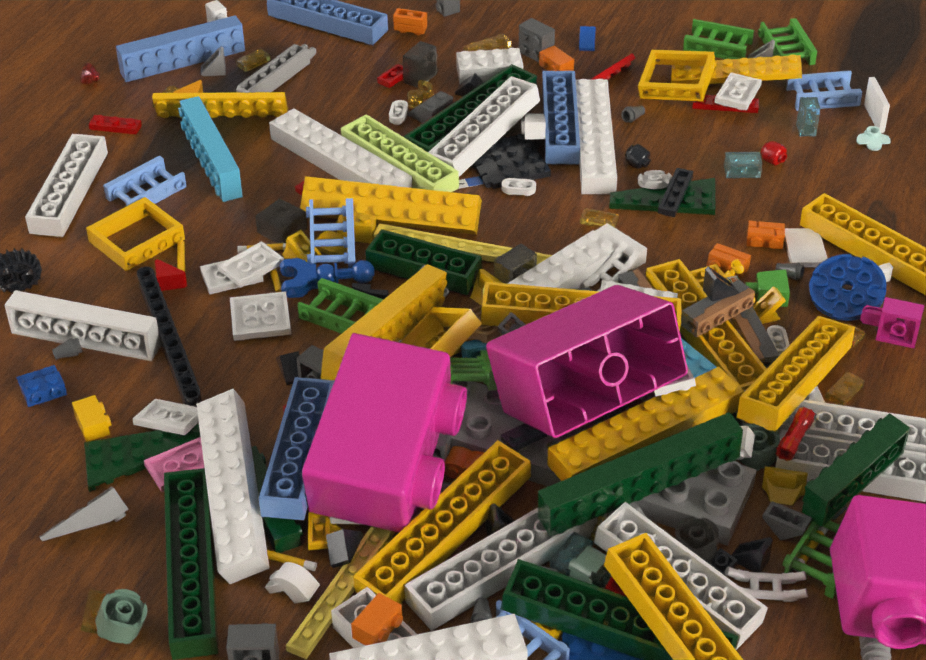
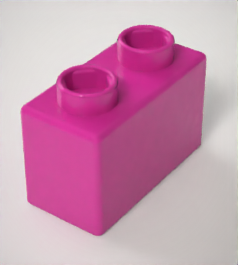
M613 285L495 338L486 345L504 413L553 438H558L680 379L688 372L673 303L621 285Z
M352 333L302 469L309 512L399 533L413 520L417 507L430 510L435 507L442 488L445 462L444 459L434 457L433 454L440 433L450 436L458 434L467 400L466 387L451 384L450 356L448 353Z
M857 495L853 497L830 547L842 630L847 635L876 638L882 645L893 649H907L919 644L926 645V504Z

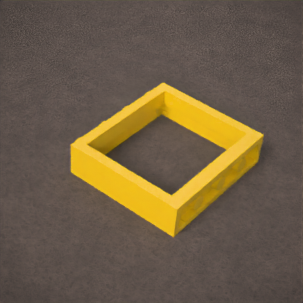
M651 50L638 84L640 99L704 101L716 65L714 52ZM656 64L704 66L699 84L649 82Z
M146 197L86 227L89 242L125 271L174 246L179 240H185L183 225ZM148 215L167 229L127 252H124L107 239L112 234Z
M433 307L400 343L424 347L442 327H450L430 349L446 352L451 357L482 323L471 309Z

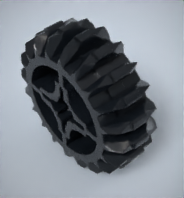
M14 248L10 252L6 249L5 254L0 253V288L3 292L7 290L10 293L15 290L24 291L27 288L31 289L32 285H37L38 280L41 279L42 268L35 254H31L29 250L24 252L23 248L19 251Z

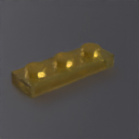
M504 33L498 34L497 36L463 46V51L503 49L510 47L512 41Z

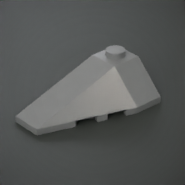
M110 487L89 501L86 507L76 510L68 519L62 520L39 537L42 541L104 524L113 519L117 522L126 516L125 511L128 508L116 490Z

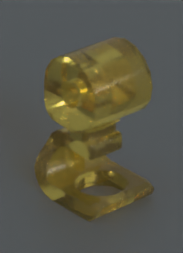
M420 80L418 82L419 90H410L407 93L408 106L414 109L423 103V98L429 99L433 96V85L431 83ZM422 85L427 86L428 90L425 91Z

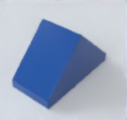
M580 26V51H595L596 27Z

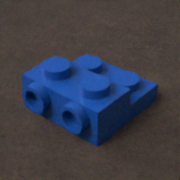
M55 365L17 377L19 387L28 407L67 395L65 384Z

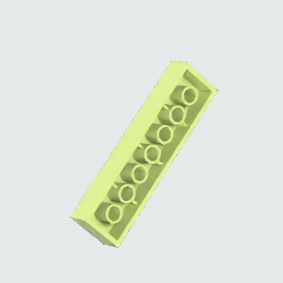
M367 114L341 128V136L411 175L412 188L453 192L459 188V171Z

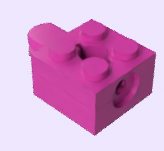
M885 297L883 308L866 305L862 310L861 321L864 324L878 326L877 341L915 348L924 305Z

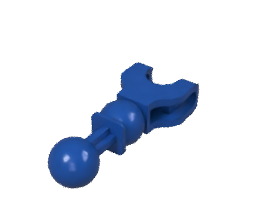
M300 258L285 259L280 263V272L283 276L294 277V279L284 281L281 286V292H286L287 298L303 297L310 290L318 289L317 282L321 278L338 283V279L353 278L357 283L366 284L373 279L375 270L373 265L365 260L356 262L352 268L337 269V262L334 263V266L322 264L316 268V263L309 264Z

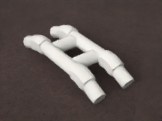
M622 240L612 253V256L595 274L593 273L586 281L581 283V288L595 285L600 278L605 281L618 283V274L632 269L642 252L635 249L632 256L623 264L618 260L624 254V250L629 243ZM612 265L619 269L613 277L606 274V271Z
M727 567L725 570V575L733 577L735 580L741 582L750 581V588H741L755 599L792 602L808 597L806 588L782 591L781 583L792 584L797 581L806 580L805 571L775 574L749 572ZM759 582H772L773 591L759 590Z

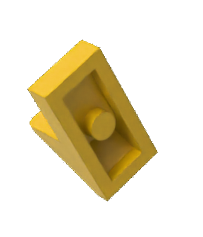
M773 286L752 307L761 323L765 324L780 320L775 311L786 300L780 291Z

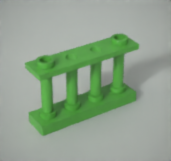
M796 18L790 19L788 27L768 29L765 23L761 22L758 36L764 44L774 39L773 56L801 55V58L806 59L809 65H815L817 50ZM783 33H788V34H790V35H788V36H779V37H773V36H772V35H775V34H783ZM791 41H793L794 43H796V44H787V45H779V46H778V44H777V43L791 42ZM799 50L801 52L783 54L782 51Z
M693 19V36L685 35L683 51L714 52L715 57L722 59L746 58L747 46L745 44L752 45L754 30ZM700 35H702V36H707L708 39H707V38H702V37H699V36H700ZM715 38L723 39V41H718V40H714V39H715ZM730 41H734V42H739V44H734V43H729V42H730Z
M321 278L317 282L319 295L310 305L299 302L297 304L298 315L300 319L342 334L355 323L349 319L357 310L367 314L383 299ZM324 299L333 301L325 311L317 308ZM341 304L348 306L349 309L341 317L333 314Z
M480 350V356L476 358H450L451 384L452 381L483 382L488 390H497L487 350Z
M812 520L811 525L791 555H786L782 566L785 567L784 573H790L794 568L800 572L805 571V574L824 582L823 585L826 586L824 595L833 599L836 594L833 572L832 574H826L797 561L800 555L804 554L832 567L830 556L807 547L810 540L829 548L833 542L832 539L817 533L820 526ZM828 521L823 527L837 533L840 525Z

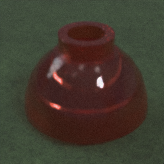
M87 62L83 67L80 76L81 84H90L94 81L97 82L100 73L97 72L91 63Z

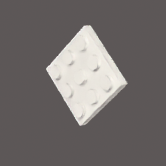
M286 292L230 298L234 341L291 334Z

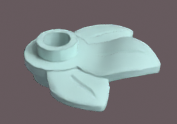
M876 126L867 127L864 133L857 136L856 140L858 144H866L867 148L872 151L880 150L882 144L891 143L889 136L881 134L880 129Z

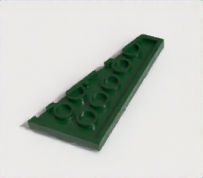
M715 178L691 181L677 213L715 215ZM668 186L661 189L638 188L610 192L609 209L658 212V207Z
M196 424L186 435L156 430L84 442L89 492L96 490V486L103 483L107 485L113 483L115 478L122 475L130 476L146 469L144 460L201 437L199 424Z

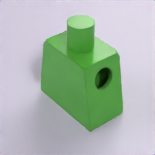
M786 270L758 272L755 282H745V285L755 291L757 301L773 286L776 287L786 300L781 307H788L790 290Z

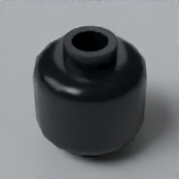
M640 144L631 145L625 153L626 162L635 169L646 168L651 162L650 151Z

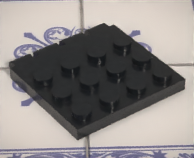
M525 134L499 139L472 164L486 188L502 187V181L507 178L536 180L551 176L550 168L531 139H525Z

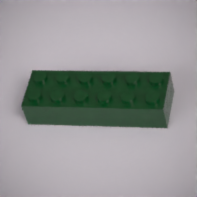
M383 229L379 231L365 250L366 261L373 265L374 270L410 279L420 271L422 266L428 264L447 272L446 288L448 290L468 295L474 285L479 269H482V256Z
M890 413L885 418L878 419L874 427L870 431L866 430L858 442L851 443L843 455L839 454L834 459L832 465L824 467L815 480L811 479L806 484L805 496L802 499V513L812 517L815 523L823 527L851 502L853 497L862 492L904 453L910 427Z

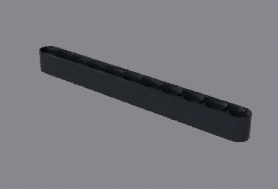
M147 266L141 267L137 270L139 288L149 315L156 317L160 343L183 404L197 407L196 404L202 402L201 391L153 269Z

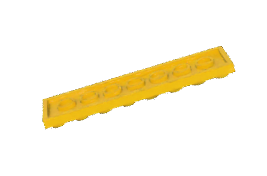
M801 55L715 60L716 65L709 84L724 83L730 73L761 79L762 81L802 78ZM672 65L671 83L699 84L704 66Z
M285 92L153 93L152 96L157 116L162 118H168L169 116L181 118L178 110L181 107L180 100L197 96L200 97L212 118L218 116H226L228 118L234 116L245 118L259 116L264 118L272 115L280 117L288 112Z

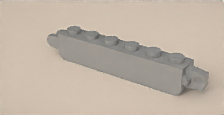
M293 44L240 83L236 88V93L274 91L310 64V59L316 54V49L314 47L309 48L306 44L301 46Z

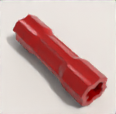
M805 407L798 409L791 426L776 448L775 454L779 459L790 461L795 456L800 442L814 421L815 413L812 409Z

